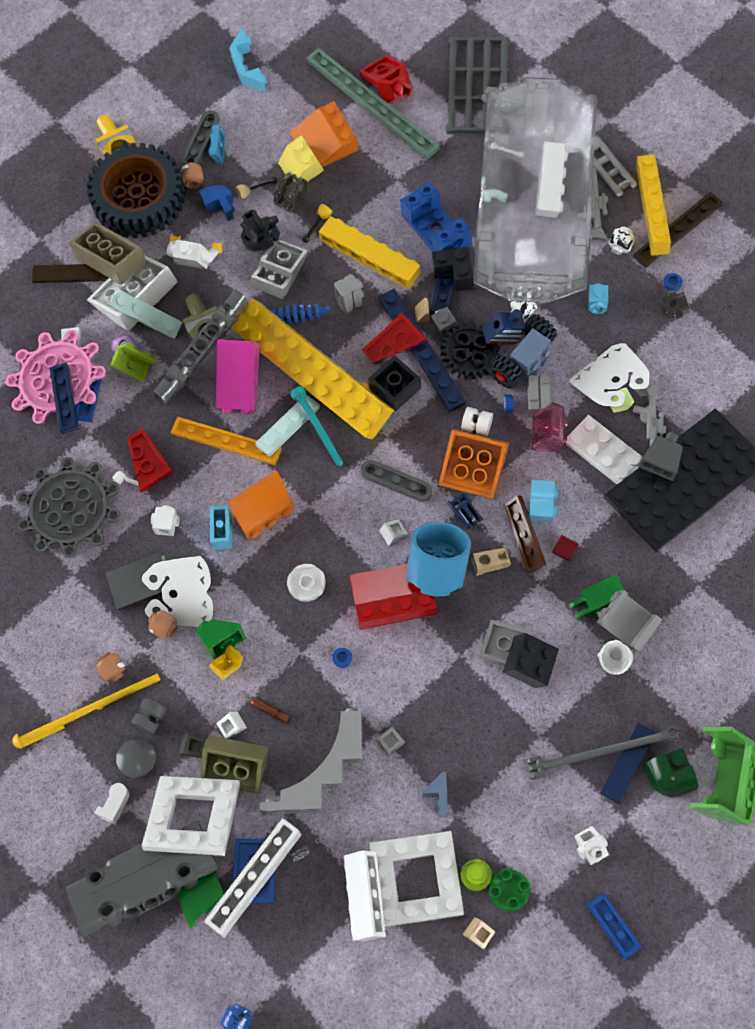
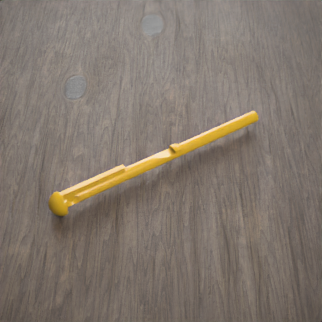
M157 673L20 737L16 734L13 737V745L17 748H24L64 729L65 724L93 710H100L110 703L160 681V677Z

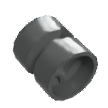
M144 698L139 707L140 713L135 714L131 725L149 735H154L159 726L158 721L163 719L167 709L150 699Z

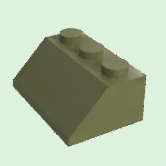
M209 736L203 747L201 778L239 780V790L259 794L267 763L268 747Z

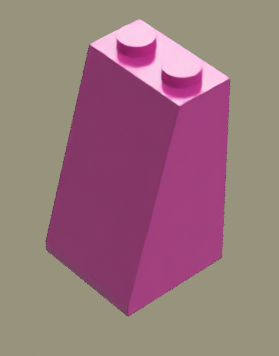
M217 339L216 408L221 409V412L232 413V410H240L239 414H251V411H256L260 344L252 341Z

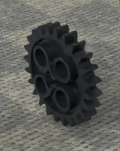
M466 322L464 327L458 324L457 329L452 327L450 332H446L440 346V356H444L442 363L448 362L446 369L453 368L452 374L457 371L458 377L463 374L465 375V380H467L468 376L475 380L476 375L480 379L483 377V373L488 376L487 366L500 354L498 353L500 347L496 346L497 344H486L482 325L475 328V323H473L469 327ZM474 359H479L482 362L478 363Z

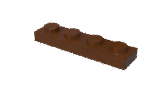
M517 495L503 505L527 573H534L544 567L546 562L522 496Z

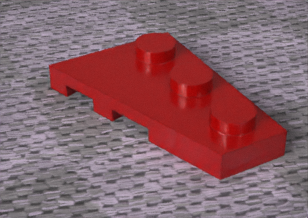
M401 313L370 341L362 351L373 364H377L427 341V339Z
M144 429L127 438L141 493L173 473Z

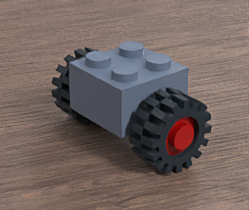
M539 314L531 315L525 322L526 329L524 334L526 337L510 354V358H505L504 355L498 354L487 366V371L490 372L489 374L493 376L494 380L498 381L497 383L512 389L520 379L527 383V376L538 375L539 368L541 366L545 367L548 364L551 351L550 344L558 335L557 330L553 328L554 326L549 323V320L546 321L545 317H540Z

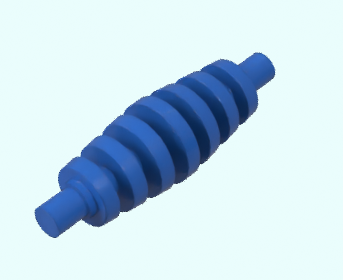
M293 304V310L291 305H287L286 311H284V307H279V312H277L276 308L272 309V312L284 322L287 319L288 324H293L292 318H294L295 324H299L300 317L302 322H307V316H309L311 321L314 320V315H316L317 319H320L322 314H330V307H321L319 304H315V308H313L312 304H308V309H306L305 304H300L299 310L298 304Z

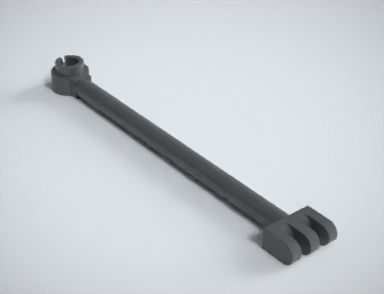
M670 725L661 733L544 762L541 761L540 756L528 758L526 761L527 764L536 763V765L528 767L529 772L538 771V773L530 775L531 780L545 777L544 770L659 741L675 743L679 740L681 733H679L680 729L677 726ZM674 730L677 733L675 736H671L668 732Z

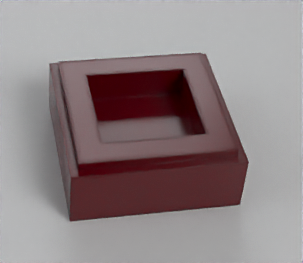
M561 535L552 553L570 561L579 544Z

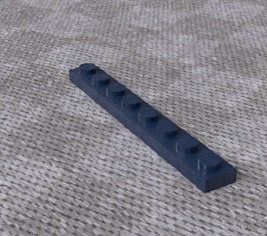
M395 289L378 296L379 301L392 321L403 313L423 335ZM428 341L411 347V352L448 411L451 412L465 405V399Z

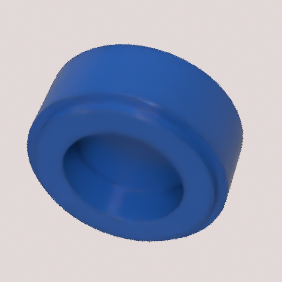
M677 273L667 274L663 282L664 287L669 291H677L682 285L681 276Z
M511 394L504 395V413L513 412L514 401Z
M338 648L333 653V663L339 668L348 667L352 663L351 652L346 648Z

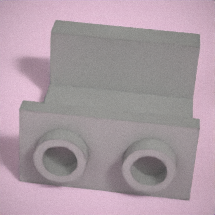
M616 591L610 598V605L607 608H603L599 613L597 623L629 648L640 652L662 619L657 615H652L627 596L628 592Z

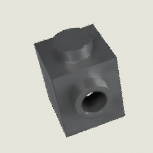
M448 307L437 310L431 316L442 337H445L446 332H450L452 327L457 329V322Z

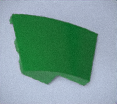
M216 872L203 878L200 877L197 885L193 888L186 889L183 886L179 888L178 897L189 927H194L196 925L195 921L203 913L208 914L225 894L222 882Z

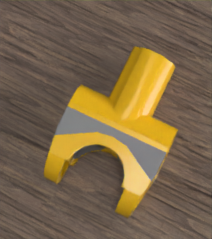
M106 114L100 116L96 121L103 135L95 140L103 156L106 152L110 155L113 154L112 149L115 147L118 148L126 144L127 148H131L130 143H135L132 132L127 124L117 128L111 117Z

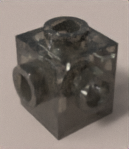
M671 292L663 298L664 304H661L663 314H667L668 318L677 320L684 317L683 314L690 313L685 292L678 294L677 292Z

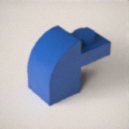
M213 185L199 191L201 201L207 213L221 208L227 221L234 219L233 198L231 192L226 187Z

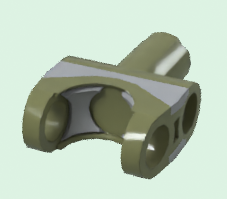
M191 294L185 299L191 316L182 319L192 341L202 328L212 321V315L217 309L214 306L206 310L199 294Z

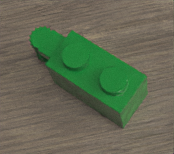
M614 575L582 590L580 598L570 603L569 607L570 609H576L582 605L585 606L586 609L575 615L576 620L589 615L590 617L594 615L598 617L601 610L610 605L612 595L616 591L625 590L618 577Z

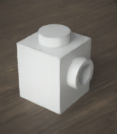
M167 505L156 507L155 513L151 515L154 533L157 535L174 536L175 527H178L180 517L177 515L175 508Z

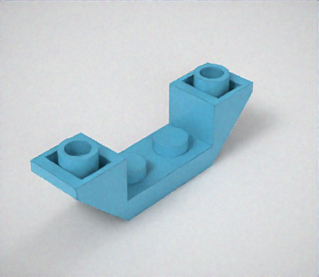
M241 29L229 47L241 84L260 91H266L265 84H267L265 74H261L259 68L248 71L247 65L242 63L244 62L242 54L250 52L249 45H252L250 36L245 34L244 29Z

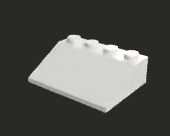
M145 255L147 264L120 285L109 278L87 299L93 306L127 331L134 327L138 321L108 306L115 289H119L153 307L178 282L169 267Z

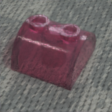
M552 402L533 415L531 450L553 452L565 446L567 437L564 436V429L567 427L568 420L564 418L565 409L563 406Z

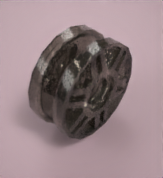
M292 172L287 173L276 188L274 205L280 208L283 207L289 213L294 212L305 196L307 180L297 177Z

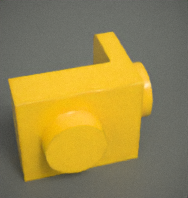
M229 645L225 653L212 661L209 667L224 680L240 668L243 656L232 645Z

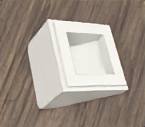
M399 519L384 523L379 530L388 546L408 535Z
M229 712L216 723L225 739H229L247 728L238 712Z

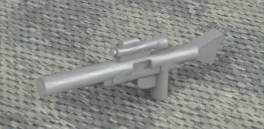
M591 168L589 170L591 189L589 190L590 205L586 206L585 214L578 215L579 222L594 221L595 231L592 235V240L606 241V235L601 225L600 210H602L603 216L608 215L606 210L608 196H605L604 193L599 196L596 168Z
M659 384L648 386L644 389L649 397V406L645 408L634 405L632 411L633 413L640 414L641 422L646 424L647 441H650V446L656 439L657 434H660V437L666 434V426L663 424L664 413H658L659 419H657L656 395L660 387Z

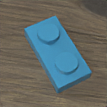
M214 125L210 134L211 148H209V155L216 164H223L226 133L220 125Z

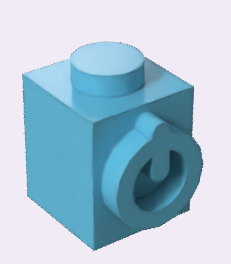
M599 283L590 285L588 311L594 314L604 313L607 311L608 285Z

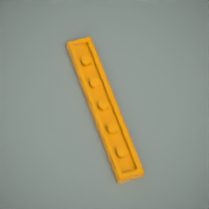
M178 416L171 430L172 435L271 465H276L282 450L280 447L269 457L256 447L258 440Z

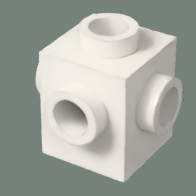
M593 826L574 836L579 846L576 849L582 860L586 859L590 865L599 862L609 855L606 846H608L606 839Z

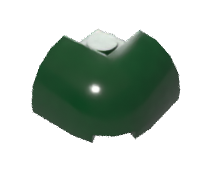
M683 748L668 754H661L643 765L651 785L655 791L663 796L679 797L698 789L696 773L693 766H690Z

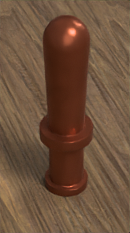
M252 698L250 701L252 707L271 715L272 719L277 718L286 725L291 720L290 715L284 714L279 708H274L258 698Z

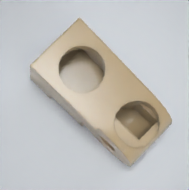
M505 548L474 553L471 559L476 576L511 565L507 549Z

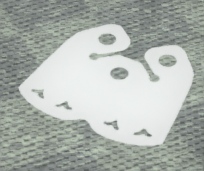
M625 343L611 346L597 357L596 361L591 362L570 379V383L596 403L603 406L618 407L623 405L625 393L622 391L604 392V390L622 387L628 381L629 372H633L629 386L632 389H646L649 385V370ZM614 376H618L620 380L619 382L614 383L612 382V378ZM642 378L644 381L642 384H636L635 380ZM613 395L619 397L616 402H612L610 398Z
M201 556L161 561L152 565L143 574L142 581L151 590H157L165 580V576L170 578L162 587V598L173 609L172 612H168V609L159 600L153 599L145 608V613L148 617L153 613V607L157 606L160 610L166 611L177 620L176 625L198 627L203 623L201 618L205 615L207 616L205 621L212 619L213 602L207 594L211 578L208 566ZM198 562H200L202 569L197 567ZM151 575L157 576L158 580L156 583L150 582L149 577ZM203 576H204V579H203L204 584H202V582L200 581V579H201ZM171 590L177 591L178 594L176 598H171L169 596V592ZM204 601H206V604H205V605L207 606V608H205L204 606H202V604L204 603Z

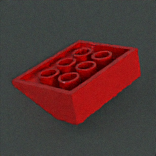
M407 564L349 575L360 630L437 615L434 596L421 593L420 588L408 582L406 577Z

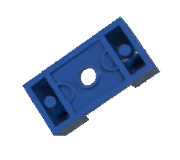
M430 182L400 200L401 215L432 252L461 247L469 248L472 246V229L462 218L454 221L440 206V193ZM434 226L441 227V230L433 231L432 228Z

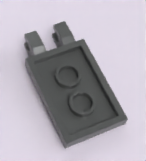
M158 552L105 573L117 609L120 610L162 594V587L170 579L169 576H165V580L157 590L149 589L143 583L142 576L155 563L179 559L177 553L170 552L163 555ZM151 575L149 580L152 583H156L158 578L156 575Z

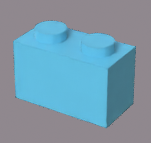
M229 505L210 506V543L213 550L232 549V514Z

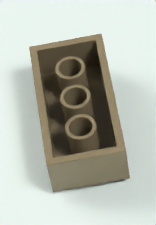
M93 222L69 241L76 259L120 285L147 264L141 247L97 222Z

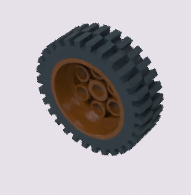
M130 143L131 148H126V144L121 145L122 150L120 151L115 147L112 149L113 154L110 155L106 152L104 154L105 160L103 161L99 158L97 160L98 167L93 165L91 168L93 173H89V181H87V195L100 224L102 226L105 225L109 230L113 229V232L118 235L121 232L123 237L128 238L130 233L132 238H138V234L141 233L142 238L147 237L146 232L150 231L152 235L157 234L155 229L159 228L161 232L165 230L164 224L167 223L170 226L173 223L172 217L177 219L179 216L178 211L181 212L183 209L182 203H185L184 195L186 193L179 166L176 164L175 159L171 158L167 151L164 153L160 147L155 150V146L149 144V147L146 148L145 143H140L139 147H136L135 143Z

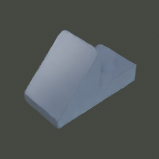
M442 772L422 792L423 797H439V799H435V811H439L440 817H448L446 772Z

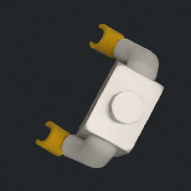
M171 234L166 253L169 257H173L174 264L207 269L208 263L212 262L218 253L223 252V242L216 243L214 241L212 242V248L207 250L202 244L182 241L181 236L175 237Z

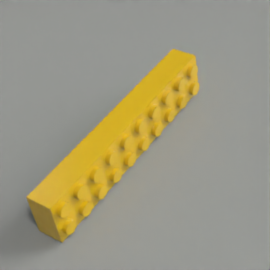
M251 299L232 325L231 329L246 341L260 344V352L365 438L372 440L395 411L262 303Z

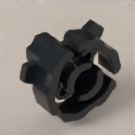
M249 210L243 214V222L240 224L241 228H243L241 239L247 250L255 252L272 247L274 243L271 237L274 241H277L280 236V231L276 225L279 222L278 217L275 215L260 218L255 210Z

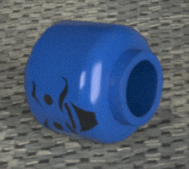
M236 1003L234 1006H229L220 1022L221 1026L224 1029H248L252 1021V1016L249 1014L250 1010Z

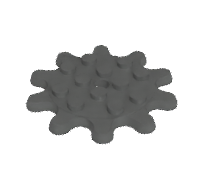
M64 457L60 462V470L57 473L50 474L44 468H37L33 472V477L37 481L36 489L31 492L21 491L16 496L19 504L26 505L29 508L27 516L19 519L16 525L18 530L22 532L36 530L38 532V538L34 543L35 550L44 552L50 545L58 543L62 547V554L65 557L71 558L76 554L78 543L83 540H88L93 546L103 544L104 536L100 532V526L105 522H117L121 514L118 509L108 506V500L118 494L120 487L116 482L102 484L98 481V476L102 471L101 464L93 462L85 470L79 471L75 468L74 460L71 457ZM67 504L74 505L72 511H65L64 507Z

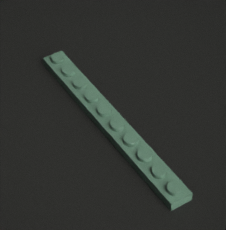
M317 48L306 58L312 67L428 160L440 149L439 144L320 48Z

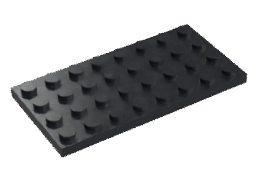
M716 408L678 437L676 443L682 445L683 449L678 471L673 481L639 467L604 495V499L656 553L755 474V447Z

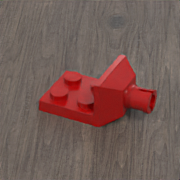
M389 55L383 56L359 71L362 78L377 86L381 98L387 103L399 97L407 99V96L410 97L412 95L413 86L405 64Z

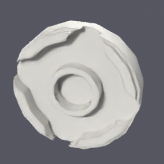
M299 565L288 576L287 586L289 592L299 601L310 602L316 600L325 590L326 579L324 573L315 565Z

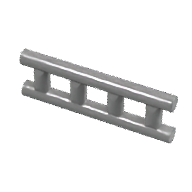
M598 135L593 138V145L586 147L584 144L579 145L578 149L590 164L596 168V171L618 198L624 196L623 189L630 186L634 190L639 187L637 182ZM600 149L605 156L596 160L592 153ZM610 161L615 168L606 172L602 165ZM620 173L625 181L617 185L612 177Z

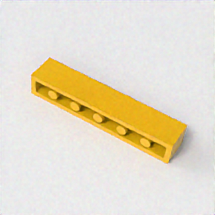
M655 154L637 156L636 170L651 256L670 254L671 239Z
M330 216L319 230L320 241L407 289L411 288L421 274L420 265L417 261L406 258L401 252H395L386 244L375 241L370 235H364L357 228L346 225L338 218L335 219Z

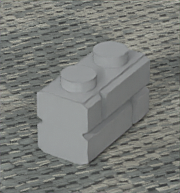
M352 274L344 277V280L341 279L334 283L336 303L345 314L352 311L353 308L356 309L361 306L362 297H364L361 290L363 285L360 279L355 278Z
M549 375L527 376L528 417L551 416V410H555V399H551V393H554V382H550Z

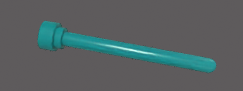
M299 386L290 392L291 397L301 404L336 465L342 466L343 461L306 400L307 396L305 395L304 387Z

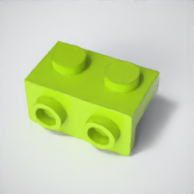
M124 343L117 347L110 366L143 382L150 366L155 364L156 359L152 358L151 354L137 350L133 344Z

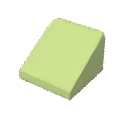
M627 388L618 390L625 393V400L621 406H610L614 413L628 410L633 405L634 400ZM613 395L610 399L612 402H616L619 397Z

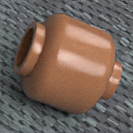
M192 162L182 166L180 172L184 186L188 189L199 188L204 181L202 167Z
M166 611L154 612L148 619L149 631L160 639L171 638L178 629L176 618Z
M108 652L97 660L96 670L104 681L112 680L116 682L123 677L122 672L125 670V665L118 654Z

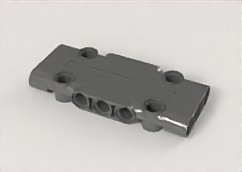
M235 289L224 302V305L221 304L212 315V321L202 328L182 353L178 364L174 363L164 375L166 378H163L155 388L153 396L159 401L161 400L164 405L167 406L176 393L185 386L192 373L215 347L217 339H220L223 334L228 332L235 319L246 307L248 299L241 292ZM208 332H214L216 335H209ZM202 346L204 350H198L196 347ZM190 360L193 364L187 365L184 362Z
M198 821L180 829L203 832ZM141 843L108 860L104 868H92L87 872L86 877L66 886L65 889L82 935L87 937L102 929L105 925L111 928L118 926L122 921V917L132 919L176 897L180 892L179 888L182 886L186 889L193 888L197 885L200 877L203 878L219 870L214 855L143 851Z

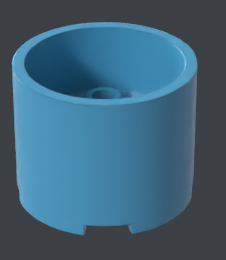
M429 522L416 528L412 534L406 570L408 582L420 588L421 593L430 596H448L450 592L458 588L461 589L464 584L471 549V541L466 532L453 524L445 522Z

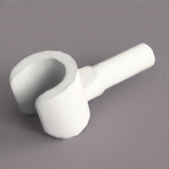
M120 471L116 472L112 477L113 481L118 483V485L125 481L138 486V481L126 477Z

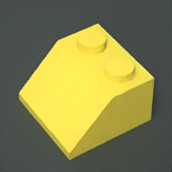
M302 135L286 146L278 162L294 189L302 186L324 171Z

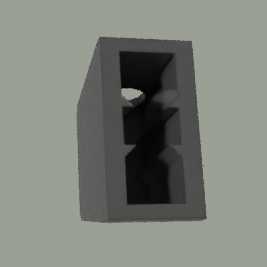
M672 432L667 433L666 438L657 436L644 454L639 467L673 481L678 471L683 449L682 445L676 443L678 436Z

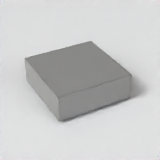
M393 726L377 738V741L388 755H391L405 744V741Z

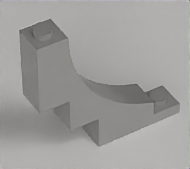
M348 708L346 711H341L340 726L335 743L323 763L301 782L281 790L280 802H277V799H266L265 802H260L261 814L323 812V788L343 787V763H363L361 711H358L356 708Z

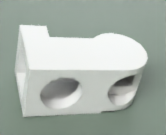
M121 783L112 785L104 807L97 806L94 812L95 815L116 824L129 798L127 788Z

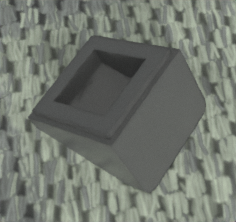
M191 734L183 735L178 754L201 759L206 739Z

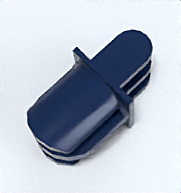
M464 492L459 497L455 496L453 501H447L448 506L455 516H458L467 530L471 528L470 524L475 526L477 521L481 522L483 520L472 505V500Z

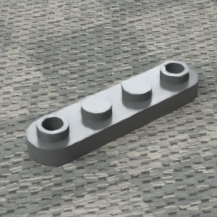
M208 110L203 113L182 156L183 165L190 161L200 165L211 142L210 134L212 133V127L219 125L220 122L216 111Z
M368 460L362 464V476L371 482L420 502L428 501L432 496V488L425 481L374 460ZM373 469L374 473L369 474L368 470ZM420 491H425L426 494H425V495H420L419 492H420Z

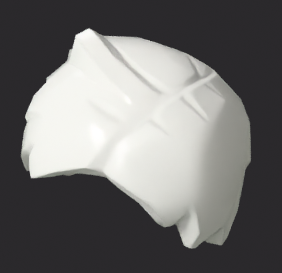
M612 640L604 644L597 655L602 668L614 675L627 671L633 661L632 651L627 645L618 640Z

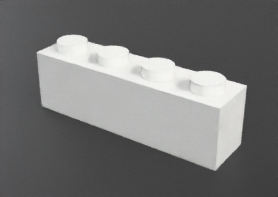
M547 141L543 143L541 148L536 216L557 218L559 212L563 210L561 195H564L565 184H562V179L566 176V167H564V161L566 162L568 157V151L565 150L566 144Z
M360 851L344 855V869L347 880L346 889L349 899L353 941H370L384 938L386 934L376 852Z

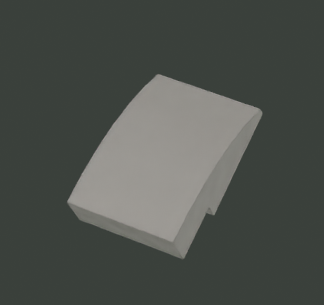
M278 239L273 242V246L268 248L260 259L259 267L251 276V287L284 299L306 259L308 250Z

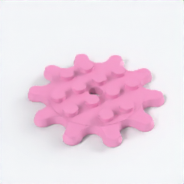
M75 330L67 331L64 338L59 342L53 341L51 335L47 332L40 334L38 337L39 347L36 351L28 352L25 349H21L16 353V360L22 364V369L16 374L8 375L5 380L7 386L20 389L19 396L12 401V408L16 411H22L27 407H33L34 414L32 420L36 424H43L51 413L56 412L49 367L66 362L70 369L75 405L79 402L90 405L96 402V394L90 390V385L95 380L103 379L106 376V369L103 366L91 364L92 359L99 353L98 344L91 342L84 347L77 346L78 333Z

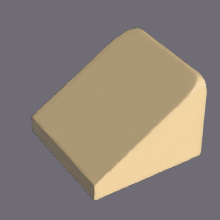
M424 298L415 306L416 323L430 321L427 298Z
M474 917L463 935L484 950L495 931L482 920Z

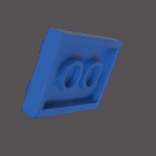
M235 839L233 883L266 839ZM276 870L251 903L274 904Z

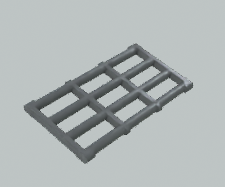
M450 37L449 96L447 97L448 124L446 125V133L508 134L507 112L500 111V127H489L490 104L484 102L482 127H472V103L482 102V96H473V74H483V94H485V89L490 87V74H500V84L507 83V74L509 73L507 68L509 38ZM457 43H467L466 67H456ZM474 43H484L483 68L473 67ZM491 43H501V68H490ZM456 74H466V96H455ZM455 102H466L465 127H455Z

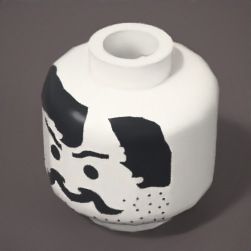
M627 227L615 229L608 242L612 248L611 251L617 255L629 253L634 244L635 236L633 231Z
M521 292L511 301V312L514 309H518L522 312L523 319H528L537 310L536 303L538 301L531 293Z

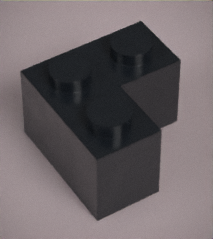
M468 247L432 252L435 279L453 276L455 292L473 289V274Z

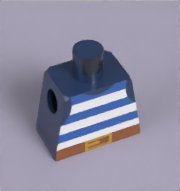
M514 309L512 312L497 313L482 327L486 344H517L526 329L523 314L518 309Z

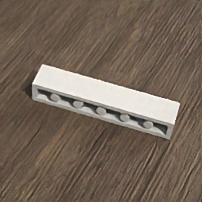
M282 818L204 922L224 938L301 837L300 831Z

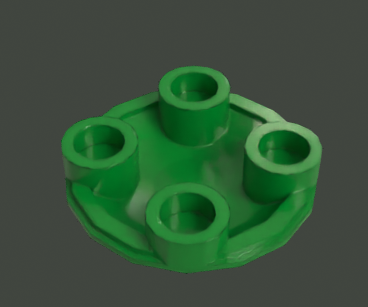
M504 868L491 879L489 896L498 908L505 911H516L528 902L530 883L522 873Z

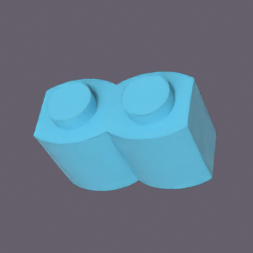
M532 480L530 520L552 522L553 516H557V505H554V498L558 499V487H555V481Z

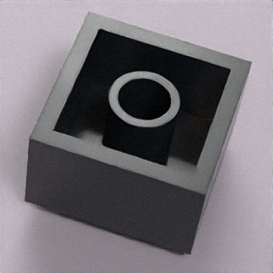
M393 355L368 378V385L376 396L396 412L421 389V378Z
M527 633L516 635L513 638L502 673L535 688L548 686L559 649Z

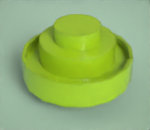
M474 859L468 861L463 866L461 880L466 888L472 891H482L490 884L492 878L491 869L484 861Z

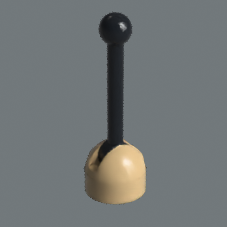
M273 176L270 180L251 187L245 184L236 186L237 194L242 200L249 196L250 190L269 183H276L277 178Z

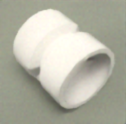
M467 406L461 430L471 433L475 430L476 434L487 437L492 424L493 413L487 411L479 413L478 409Z

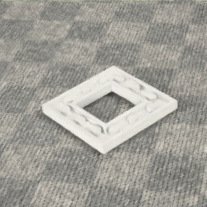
M160 776L142 843L143 851L225 856L240 789L239 780ZM177 799L214 801L207 832L169 829Z
M451 831L369 843L370 851L376 852L385 927L464 915ZM434 856L440 896L398 902L393 862Z

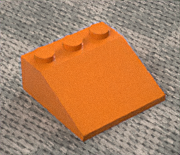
M334 101L319 107L289 132L293 140L302 135L322 167L359 151L358 140Z
M453 429L438 485L494 499L509 442Z
M277 470L227 502L236 526L247 540L258 537L262 530L273 527L277 520L282 517H288L295 509L293 501Z

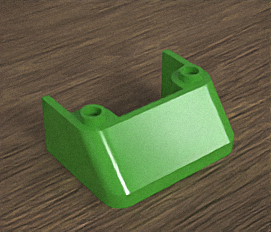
M703 727L702 731L713 737L711 751L719 758L713 796H706L702 803H690V808L706 817L737 824H750L755 807V742L732 727Z

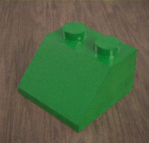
M211 619L201 623L198 629L195 630L201 643L213 660L224 654L227 646L232 645L234 647L246 639L242 626L239 623Z

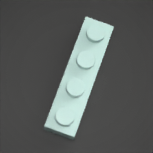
M115 289L108 305L173 339L176 337L182 324L180 320L119 289Z
M306 395L307 402L313 412L316 413L320 408V404ZM297 402L256 442V447L269 457L278 450L309 419L301 404Z

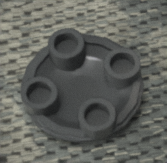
M131 739L119 748L116 763L119 770L125 776L140 778L154 769L156 752L148 741Z

